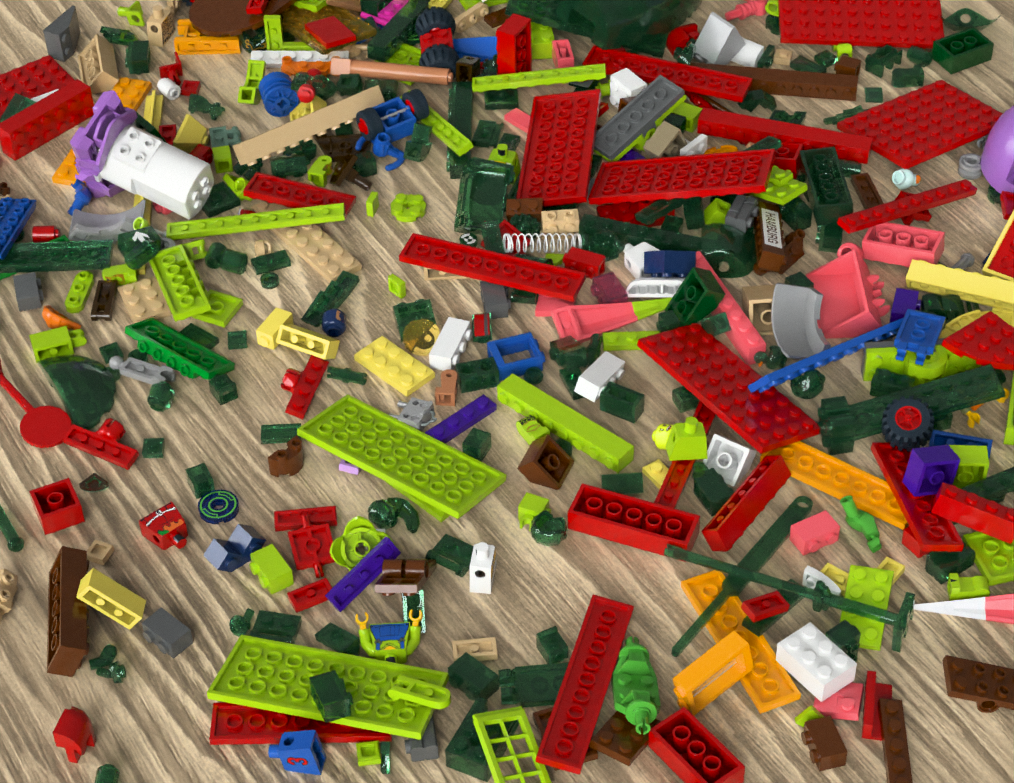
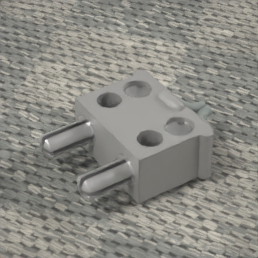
M413 397L409 402L398 401V407L404 408L400 415L389 414L421 432L425 426L431 422L435 423L437 420L434 417L433 401H425Z

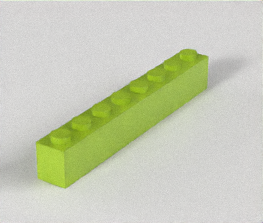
M512 373L497 385V400L502 404L509 406L525 417L532 415L542 427L546 426L551 433L558 436L561 440L583 451L592 459H596L604 464L607 468L619 473L634 460V446L515 374Z

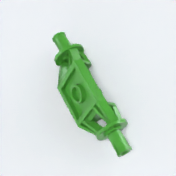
M632 636L625 640L626 646L620 650L619 661L612 674L614 709L624 714L628 722L636 725L637 733L641 734V728H643V734H647L651 730L650 723L655 720L661 706L657 677L649 661V651L646 647L639 644L637 637H634L633 643Z

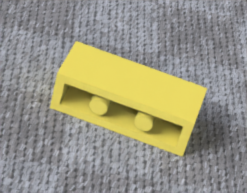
M280 324L276 343L326 360L336 358L340 340L293 324Z
M92 568L81 579L76 596L81 601L129 630L142 619L146 604L145 599L95 568Z

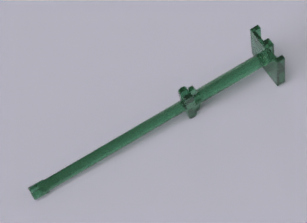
M667 544V549L665 548L664 556L684 560L813 600L812 608L816 612H820L821 609L827 611L829 607H833L894 626L892 638L893 651H901L902 639L906 638L909 620L913 619L915 594L906 592L899 614L832 594L829 587L825 586L823 581H817L816 587L812 589L687 551L671 544Z

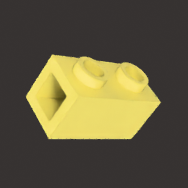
M276 307L256 330L258 344L275 350L279 343H276L280 324L294 325L293 314Z

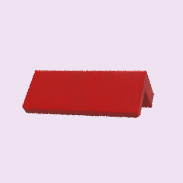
M868 670L865 681L862 738L882 741L878 701L880 698L892 699V685L876 683V671Z

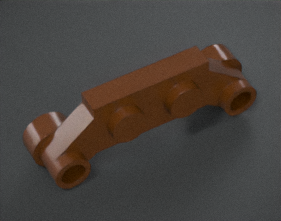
M797 229L786 235L785 255H787V259L779 272L758 267L757 262L753 265L754 272L759 276H763L767 272H777L782 275L805 254L803 252L805 232L802 229Z

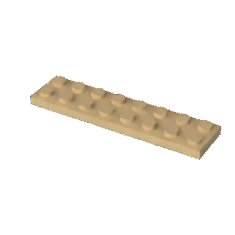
M267 201L251 206V211L256 213L294 209L280 204L268 203ZM316 224L270 229L331 285L339 282L344 277L362 270L361 263Z

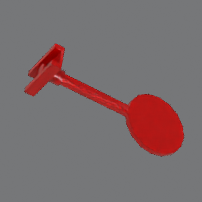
M0 360V385L27 413L20 422V434L24 441L31 446L39 448H50L63 442L62 438L72 426L69 415L61 408L54 406L34 408L5 378Z

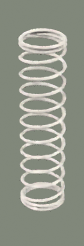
M505 233L502 239V248L505 253H512V237L513 235H516V251L517 253H519V237L520 235H523V251L524 253H526V236L530 235V252L533 253V236L537 235V252L540 253V236L544 235L545 239L543 243L544 252L546 253L548 251L547 236L551 235L552 238L550 242V249L553 253L555 251V241L553 237L555 235H558V233H555L553 236L551 233H548L546 236L544 233H541L540 235H538L537 233H534L533 235H531L530 233H527L526 235H524L523 233H520L519 235L514 233L512 234V236L509 233ZM562 233L560 236L558 235L557 250L559 253L562 250L561 235L565 236L564 251L566 253L569 249L568 235L572 236L571 247L573 244V247L576 248V237L578 236V248L582 249V237L579 233L574 235ZM506 236H507V239H508V248H507V250H506Z

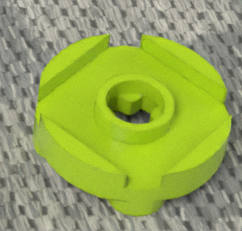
M397 194L391 202L392 216H396V219L401 222H414L416 218L424 217L426 214V203L423 196L419 194Z

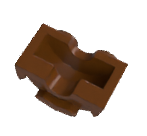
M297 435L287 442L288 448L286 450H277L268 457L271 475L275 477L286 474L293 476L303 468L302 440Z

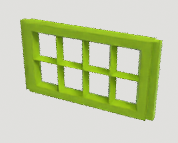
M522 706L478 713L472 716L495 783H505V781L518 778L521 783H526L524 777L534 775L539 776L541 783H551L545 765L535 762L539 748ZM518 720L522 733L508 736L504 722ZM499 723L504 737L489 739L485 726ZM525 738L529 751L515 754L510 740ZM506 741L510 755L496 757L491 744ZM531 756L536 770L522 772L517 759ZM513 760L517 774L503 776L498 762Z

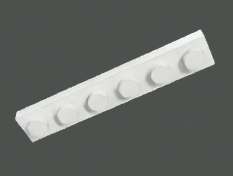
M251 51L250 60L265 61L266 68H281L284 56H290L295 62H328L334 56L349 59V51Z

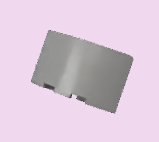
M142 200L135 207L127 211L110 215L92 214L75 209L72 215L68 239L86 245H91V243L113 245L116 244V241L128 240L138 232L133 229V222L137 217L143 218L146 200Z
M777 283L775 285L771 308L772 328L778 347L788 358L803 360L831 347V344L824 337L822 329L818 328L817 320H820L823 294L815 288Z

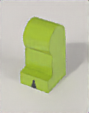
M949 573L947 583L949 601L990 596L986 577L980 575L972 578L959 577L958 573Z

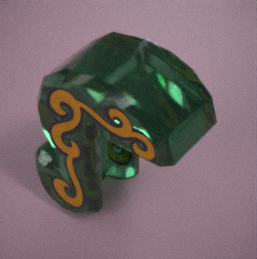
M265 28L253 38L245 31L239 35L240 42L246 52L251 54V51L267 50Z

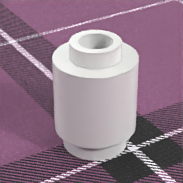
M162 78L157 84L159 92L169 100L177 99L181 93V88L169 78Z

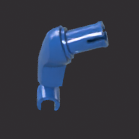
M76 179L74 184L71 183V186L76 189L75 200L67 211L71 216L75 209L81 211L84 206L89 205L93 197L85 183Z

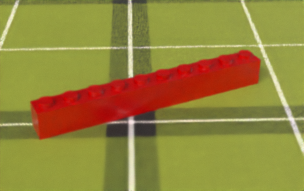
M704 107L698 118L697 133L748 143L752 142L767 146L769 141L804 144V153L863 164L868 163L872 150L873 138Z

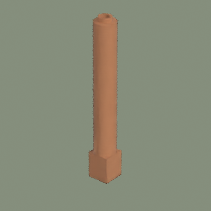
M338 57L331 58V75L449 85L453 81V72L449 68Z

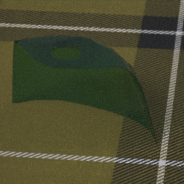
M963 8L946 19L942 16L940 17L947 28L961 32L972 27L981 31L992 25L1000 16L994 20H988L971 9ZM963 14H968L971 20L969 23H963L960 17Z
M711 223L702 226V254L719 278L744 277L753 271V266L757 262L756 245L753 238L734 227L722 223ZM728 251H734V255L728 253ZM722 261L729 264V269L726 272H721L718 269V264Z

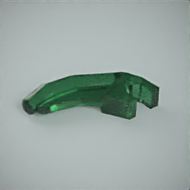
M397 497L387 498L388 514L404 519L407 530L411 533H416L420 520L418 512L405 499Z

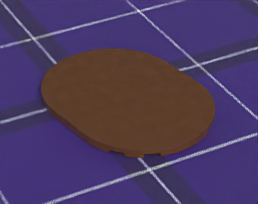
M195 0L189 10V19L193 28L202 34L214 37H221L224 34L236 36L243 34V31L249 29L256 30L264 26V15H279L297 0H269L263 14L258 15L247 14L246 7L249 0Z

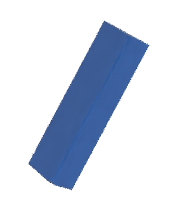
M933 430L929 447L940 445L987 446L988 458H990L993 440Z

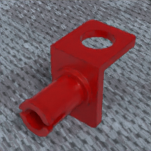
M174 52L176 63L159 67L160 78H169L179 86L181 84L179 76L183 75L182 65L178 53Z

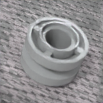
M973 153L962 155L959 159L958 174L970 180L980 178L982 176L981 156Z

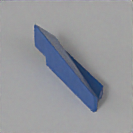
M496 36L453 39L455 51L460 59L467 55L480 58V62H486V59L497 61Z

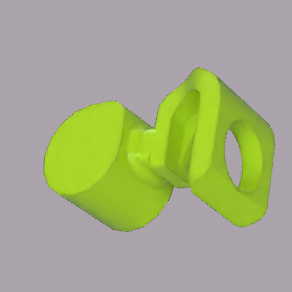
M840 43L832 45V51L837 52L836 61H839L840 56L844 53L849 54L848 57L852 58L851 44Z

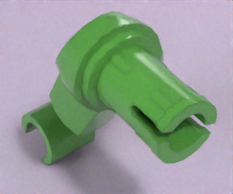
M852 496L843 497L840 503L845 510L847 524L851 528L863 533L868 540L867 545L872 553L882 548L879 539L880 534L874 517L865 511L858 510Z

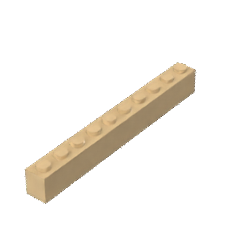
M379 85L233 145V149L240 166L244 164L251 166L258 163L257 159L259 158L265 160L272 157L271 153L273 152L279 154L286 151L285 147L287 146L293 148L300 145L299 141L301 140L304 142L312 140L315 134L318 136L326 134V129L331 128V130H335L341 127L340 123L343 122L345 125L354 121V117H356L359 111L384 103L385 100Z

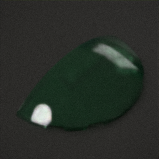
M77 355L55 356L37 361L49 384L58 394L73 424L90 430L100 423V417L105 412H110L114 404V393L117 392L113 375L103 364L88 357Z

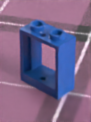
M531 332L487 342V356L499 381L505 380L512 373L519 377L543 371L545 355L543 351L540 352L538 340L533 338ZM526 350L529 351L531 358L506 364L502 356Z

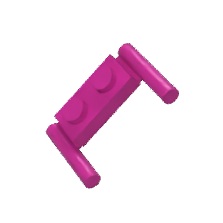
M391 0L378 13V17L363 11L360 17L389 28L390 24L409 7H412L413 2L409 0Z

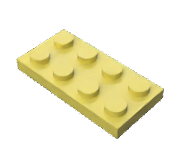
M383 336L354 354L355 361L407 397L435 378V372Z

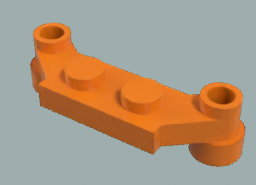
M290 56L282 58L281 72L289 76L294 74V77H305L307 71L312 68L318 69L322 73V77H327L330 74L331 61L295 62Z

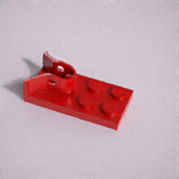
M665 199L638 201L635 203L622 202L596 207V213L605 235L673 224L675 221V208L669 205Z

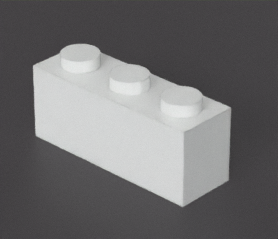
M448 317L429 353L430 368L444 371L448 369L453 370L455 366H458L460 355L465 352L466 343L472 338L473 330L470 329V321Z
M605 351L579 376L574 391L592 402H595L599 397L602 398L607 389H611L616 380H620L623 377L625 361Z

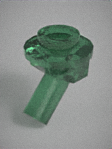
M248 608L244 616H233L229 623L231 632L236 636L245 635L250 629V621L255 612Z
M119 661L109 664V669L99 667L96 674L104 678H112L114 683H123V678L126 677V670L124 664L120 665Z

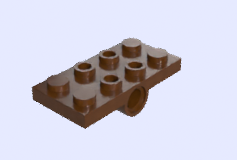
M384 559L382 576L374 584L375 593H382L384 596H391L395 593H403L404 596L415 595L437 568L436 559Z
M945 655L942 662L947 695L949 697L974 701L977 704V709L983 713L994 712L999 707L1014 710V669Z

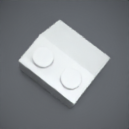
M714 434L707 450V459H703L699 471L736 487L749 471L757 451L725 436Z

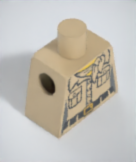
M156 5L153 7L152 15L147 20L148 45L164 47L176 31L172 13L163 10L162 6Z

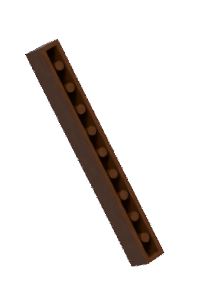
M692 62L690 64L691 66L753 78L748 93L856 101L857 75Z

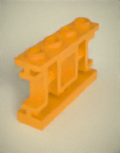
M178 19V35H184L174 38L175 52L178 55L241 53L240 35L202 36L205 34L195 30L190 19Z

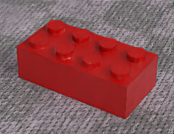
M513 13L496 31L497 75L532 71L531 18Z
M685 707L651 728L648 746L684 783H744L745 766Z

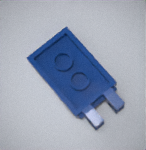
M907 309L894 342L898 352L896 360L904 361L908 350L917 353L915 364L923 366L926 355L934 353L946 317Z

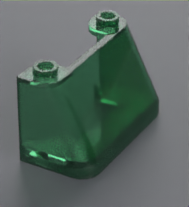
M473 157L464 163L461 171L454 222L455 232L488 235V232L481 227L484 221L494 227L504 220L503 213L507 186L515 179L513 165Z

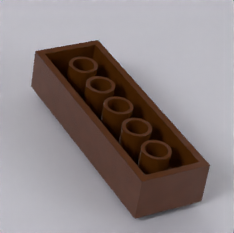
M62 546L49 571L47 673L73 677L76 670L81 668L83 656H87L89 651V643H87L89 626H87V620L90 611L87 609V604L76 597L80 581L87 574L90 561L87 560V551Z

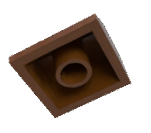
M547 434L532 441L517 469L531 483L559 490L575 461Z

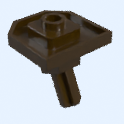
M347 154L341 162L338 161L333 168L334 173L329 182L333 186L339 187L345 179L365 191H368L372 186V182L352 168L358 159L354 154Z

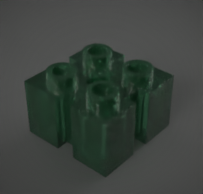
M845 396L821 399V406L818 408L819 422L816 423L820 428L819 434L822 436L823 447L827 448L829 455L853 452V435H855L857 424L853 414L849 412V405Z

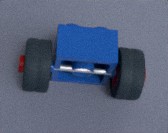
M413 89L404 93L402 100L400 97H396L377 106L359 111L356 114V121L362 136L366 140H374L378 133L384 132L390 136L392 143L416 133V122L429 116V106L424 94L419 89Z

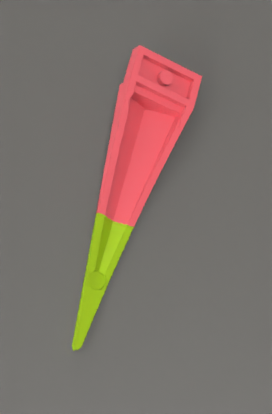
M672 298L611 304L570 305L552 310L551 315L562 345L565 347L576 343L581 344L601 336L603 332H611L665 310Z

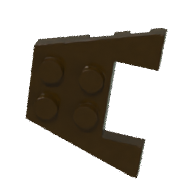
M326 133L321 136L313 135L324 155L330 156L332 162H341L347 154H354L358 157L357 160H364L371 141L366 140L361 150L357 151L355 149L356 142L362 134L327 136Z

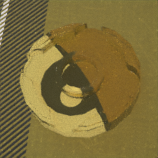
M427 319L411 321L403 332V343L406 349L417 356L429 355L440 334L439 328Z

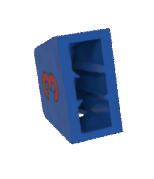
M316 730L284 732L279 744H270L268 750L269 757L280 758L284 769L287 771L313 775L322 774L326 754Z

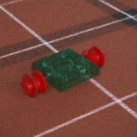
M315 68L309 69L307 73L299 72L296 73L291 83V90L298 91L297 97L301 102L309 103L313 100L315 93L325 94L329 85V78H325Z

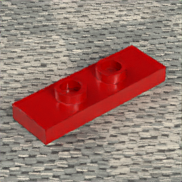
M336 506L274 511L275 532L300 529L303 527L301 520L303 515L305 520L306 515L310 516L311 525L329 523V526H337Z

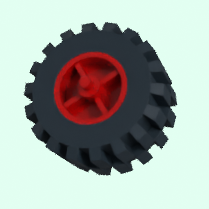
M901 396L899 401L894 399L892 404L889 403L886 406L882 418V434L885 435L886 442L891 441V447L897 446L899 451H902L904 448L907 449V452H911V448H920V445L924 447L927 441L930 440L933 432L934 416H932V409H928V404L926 402L921 403L922 399L917 398V400H914L913 396L905 399V396Z

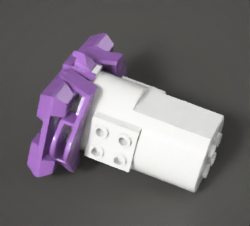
M115 91L103 92L93 107L94 115L85 128L79 127L70 140V145L76 157L75 167L79 175L75 174V178L86 182L94 198L105 197L106 195L111 198L127 190L189 220L195 217L206 203L214 184L210 164L138 128L135 123L138 117L136 110L123 107Z

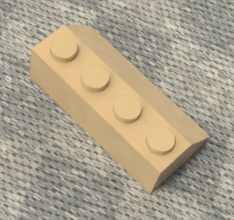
M96 34L77 56L81 81L91 87L92 94L110 91L119 81L113 43Z

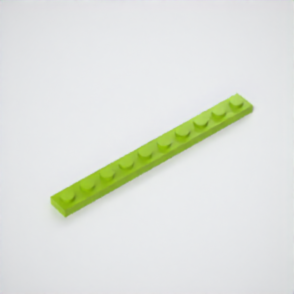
M344 203L167 223L166 237L172 240L344 221L345 206Z

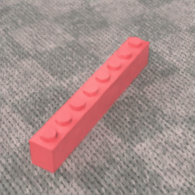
M697 251L696 267L711 271L726 294L717 308L711 312L712 316L747 365L765 361L766 342L702 253Z

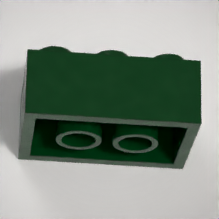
M972 27L934 41L931 58L950 74H954L991 60L994 43L976 28Z

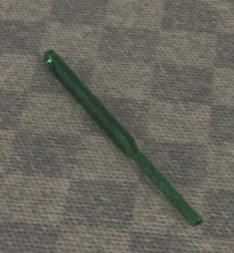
M806 496L797 497L725 578L719 595L672 647V656L678 657L729 597L738 596L790 536L791 525L804 520L811 512L813 502L810 498ZM803 502L809 507H800L797 503Z

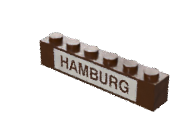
M759 201L757 204L760 207L757 217H754L757 266L779 272L787 259V255H785L786 247H784L785 238H783L784 230H782L783 222H781L782 214H780L779 206Z

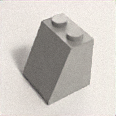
M712 12L692 50L695 53V59L700 63L727 65L746 43L735 26Z

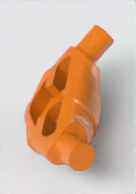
M46 305L43 308V319L51 329L67 326V329L76 330L82 326L56 311L51 305Z

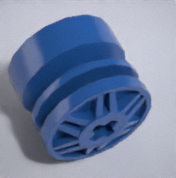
M284 72L269 73L260 81L258 86L259 94L266 111L270 115L275 117L287 116L299 104L293 81Z

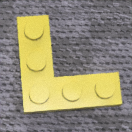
M886 557L877 569L894 571L893 586L904 573L905 566ZM827 563L820 572L829 577L840 588L841 595L845 597L849 574Z

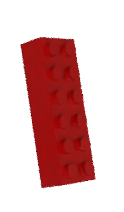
M77 79L1 122L0 142L3 153L16 161L94 115V103L91 87Z
M582 483L568 510V529L687 562L699 534L700 515Z

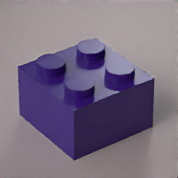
M949 445L912 448L902 482L914 497L937 494L943 482L953 485L961 459Z

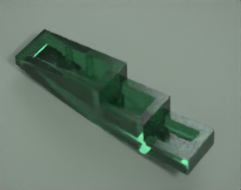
M343 270L337 280L331 281L324 292L320 290L301 320L312 326L319 327L322 324L324 312L333 308L338 309L359 283V277Z

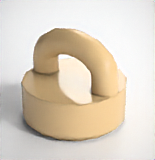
M256 240L254 242L255 256L257 258L269 257L272 253L271 243L268 240ZM264 244L267 245V253H265Z

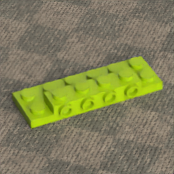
M774 165L766 192L747 194L785 205L808 189L806 183L793 179V173L790 170L779 169Z
M182 244L147 255L149 264L175 322L211 310L208 302L210 300L208 292L205 290L202 279L200 280L193 260L188 259Z

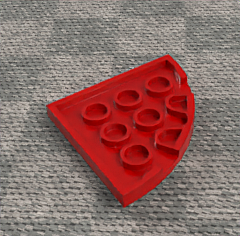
M991 311L945 338L941 346L961 358L967 356L976 360V364L995 369L1014 370V327Z

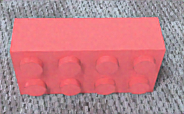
M889 222L869 227L862 240L863 259L910 267L912 259L917 261L924 260L936 265L944 251L945 232Z

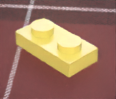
M658 459L642 467V472L660 490L669 469Z

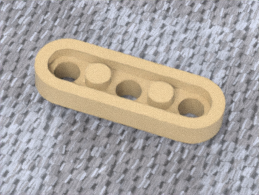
M479 2L454 19L456 23L455 32L462 33L482 20L489 13L488 5Z

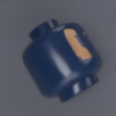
M336 308L324 312L322 316L323 332L330 337H338L346 330L347 321L345 313Z

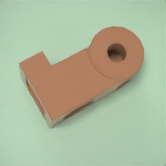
M448 369L441 373V387H436L435 389L436 405L455 406L458 390L456 371Z

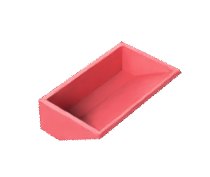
M855 249L806 274L807 287L815 288L823 294L820 320H817L818 328L822 329L826 339L855 338L882 327L880 317L886 315L890 310V305L879 307L884 304L885 299H876L882 295L881 289L884 286V281L877 282L880 278L879 275H870L868 265Z

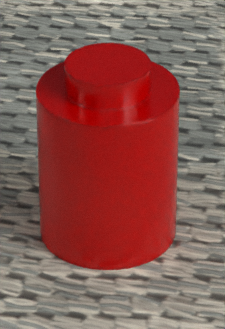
M56 225L33 226L32 238L34 244H43L60 237V229H57Z

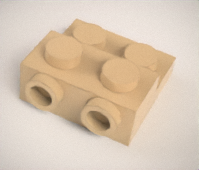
M578 209L541 211V233H544L545 236L548 233H551L552 236L555 233H558L559 236L562 233L565 235L568 233L572 235L578 233ZM548 235L547 240H551V235ZM555 235L553 238L558 239L559 237Z

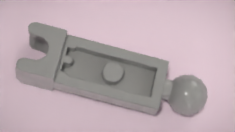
M113 356L109 360V366L113 370H119L120 375L154 385V388L162 391L168 390L166 381H175V372L173 368L162 365L160 367L132 357L124 361L120 356Z

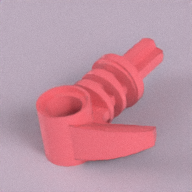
M744 0L747 3L737 4L734 10L725 13L726 20L730 21L736 18L743 20L752 15L763 16L766 14L765 6L767 0Z

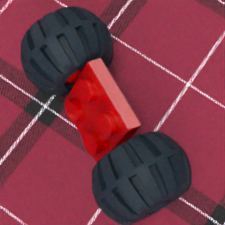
M434 6L431 9L427 8L419 14L416 20L415 30L420 39L421 46L419 66L449 68L453 72L454 79L456 77V62L460 59L455 51L453 40L456 23L452 14L442 7L436 8Z

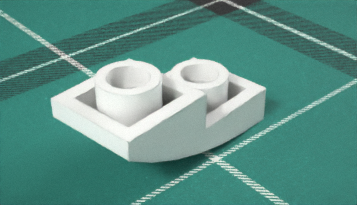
M807 565L804 570L802 585L818 591V599L838 607L841 595L840 588L825 574Z

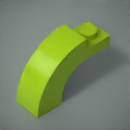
M248 60L246 81L244 86L239 87L238 103L257 105L260 102L261 96L258 86L265 76V61Z

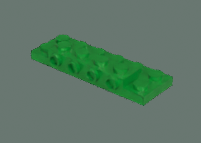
M154 318L125 327V334L131 336L134 340H138L137 348L140 352L152 355L154 360L166 363L168 367L180 371L181 375L193 379L201 376L203 379L210 380L234 370V362Z

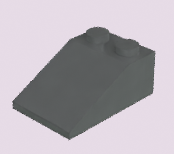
M74 5L43 30L48 55L53 59L65 62L75 52L80 36V28Z

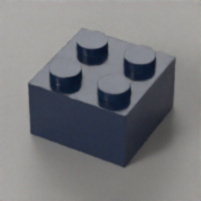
M660 250L644 252V274H651V277L686 278L692 267H696V251Z

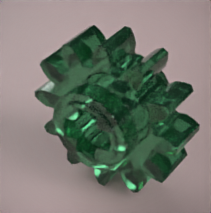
M523 213L520 216L515 214L514 217H511L510 224L524 235L527 233L531 235L534 233L540 234L541 223L537 222V218H533L531 215H524Z

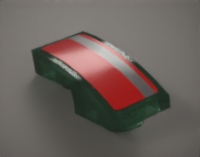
M491 312L472 315L473 342L487 343L489 340H492Z

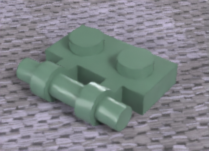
M226 126L209 128L212 147L229 145L231 148L233 145L242 142L240 139L241 132L237 126H233L230 130H226Z

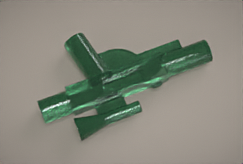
M859 105L852 109L843 110V113L836 114V116L824 118L823 122L825 125H835L845 118L852 117L869 109L863 110L862 106Z

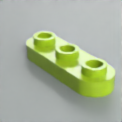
M81 271L75 276L65 300L67 312L79 313L84 309L94 285V277L91 272Z

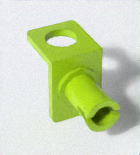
M135 1L130 7L120 6L118 8V16L127 17L129 25H145L139 1Z

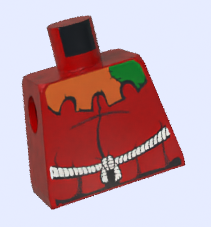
M172 501L139 520L141 535L162 550H166L173 545L181 549L187 544L186 537L188 532L186 523Z

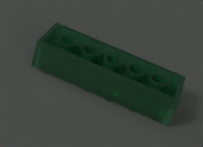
M835 147L800 150V171L804 183L807 184V194L816 225L828 226L830 224H837L839 217L853 213V201Z

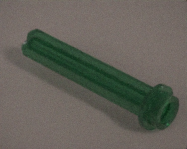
M0 505V530L8 542L9 550L19 552L24 547V540L18 536Z

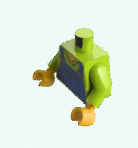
M410 610L409 617L413 621L412 625H410V622L369 624V628L366 626L368 614L365 612L366 620L364 622H360L358 614H356L355 622L360 626L358 631L362 649L369 657L377 660L399 664L406 663L408 656L412 655L420 644L421 626H419V622L423 619V613L420 610L419 617L414 619L412 617L413 610Z

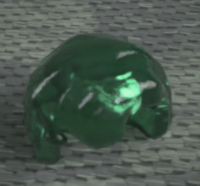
M612 230L596 232L591 237L589 243L590 252L606 256L605 263L617 259L619 254L625 249L624 242Z
M810 370L804 375L791 380L790 387L795 396L802 399H813L823 390L826 378L818 370Z
M548 510L540 512L531 522V537L538 544L548 547L558 546L561 541L567 538L565 519L563 517L554 518L553 514Z

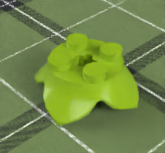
M357 516L347 523L343 535L333 541L329 553L338 565L344 566L351 571L385 537L390 538V536L384 532L377 531L370 520ZM360 543L368 548L364 555L356 552L355 548L359 547L358 544Z

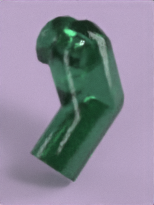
M111 644L106 645L100 657L90 659L91 670L110 666L117 655L116 647Z

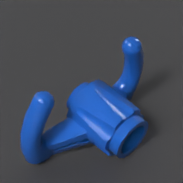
M378 133L375 139L371 140L373 153L378 157L389 155L398 159L394 163L386 165V171L400 167L406 158L405 153L391 144V138L387 133ZM363 136L356 142L355 149L357 151L361 150L363 143L366 141Z

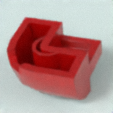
M696 23L678 26L670 31L666 40V47L673 57L689 54V48H693L700 35L697 31L698 25Z
M73 706L71 709H65L53 731L56 746L65 748L68 761L78 763L81 755L85 754L87 746L95 747L96 737L91 719L85 711Z

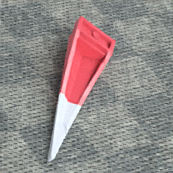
M1014 593L913 604L908 607L912 610L1014 624Z

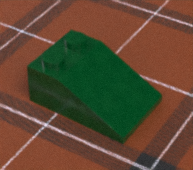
M692 267L665 308V311L675 328L691 325L692 323L699 322L714 311L726 294L711 271Z

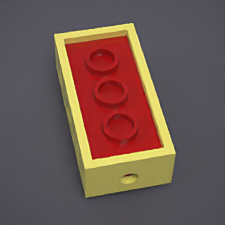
M1014 211L982 269L984 276H996L1007 281L1014 280Z

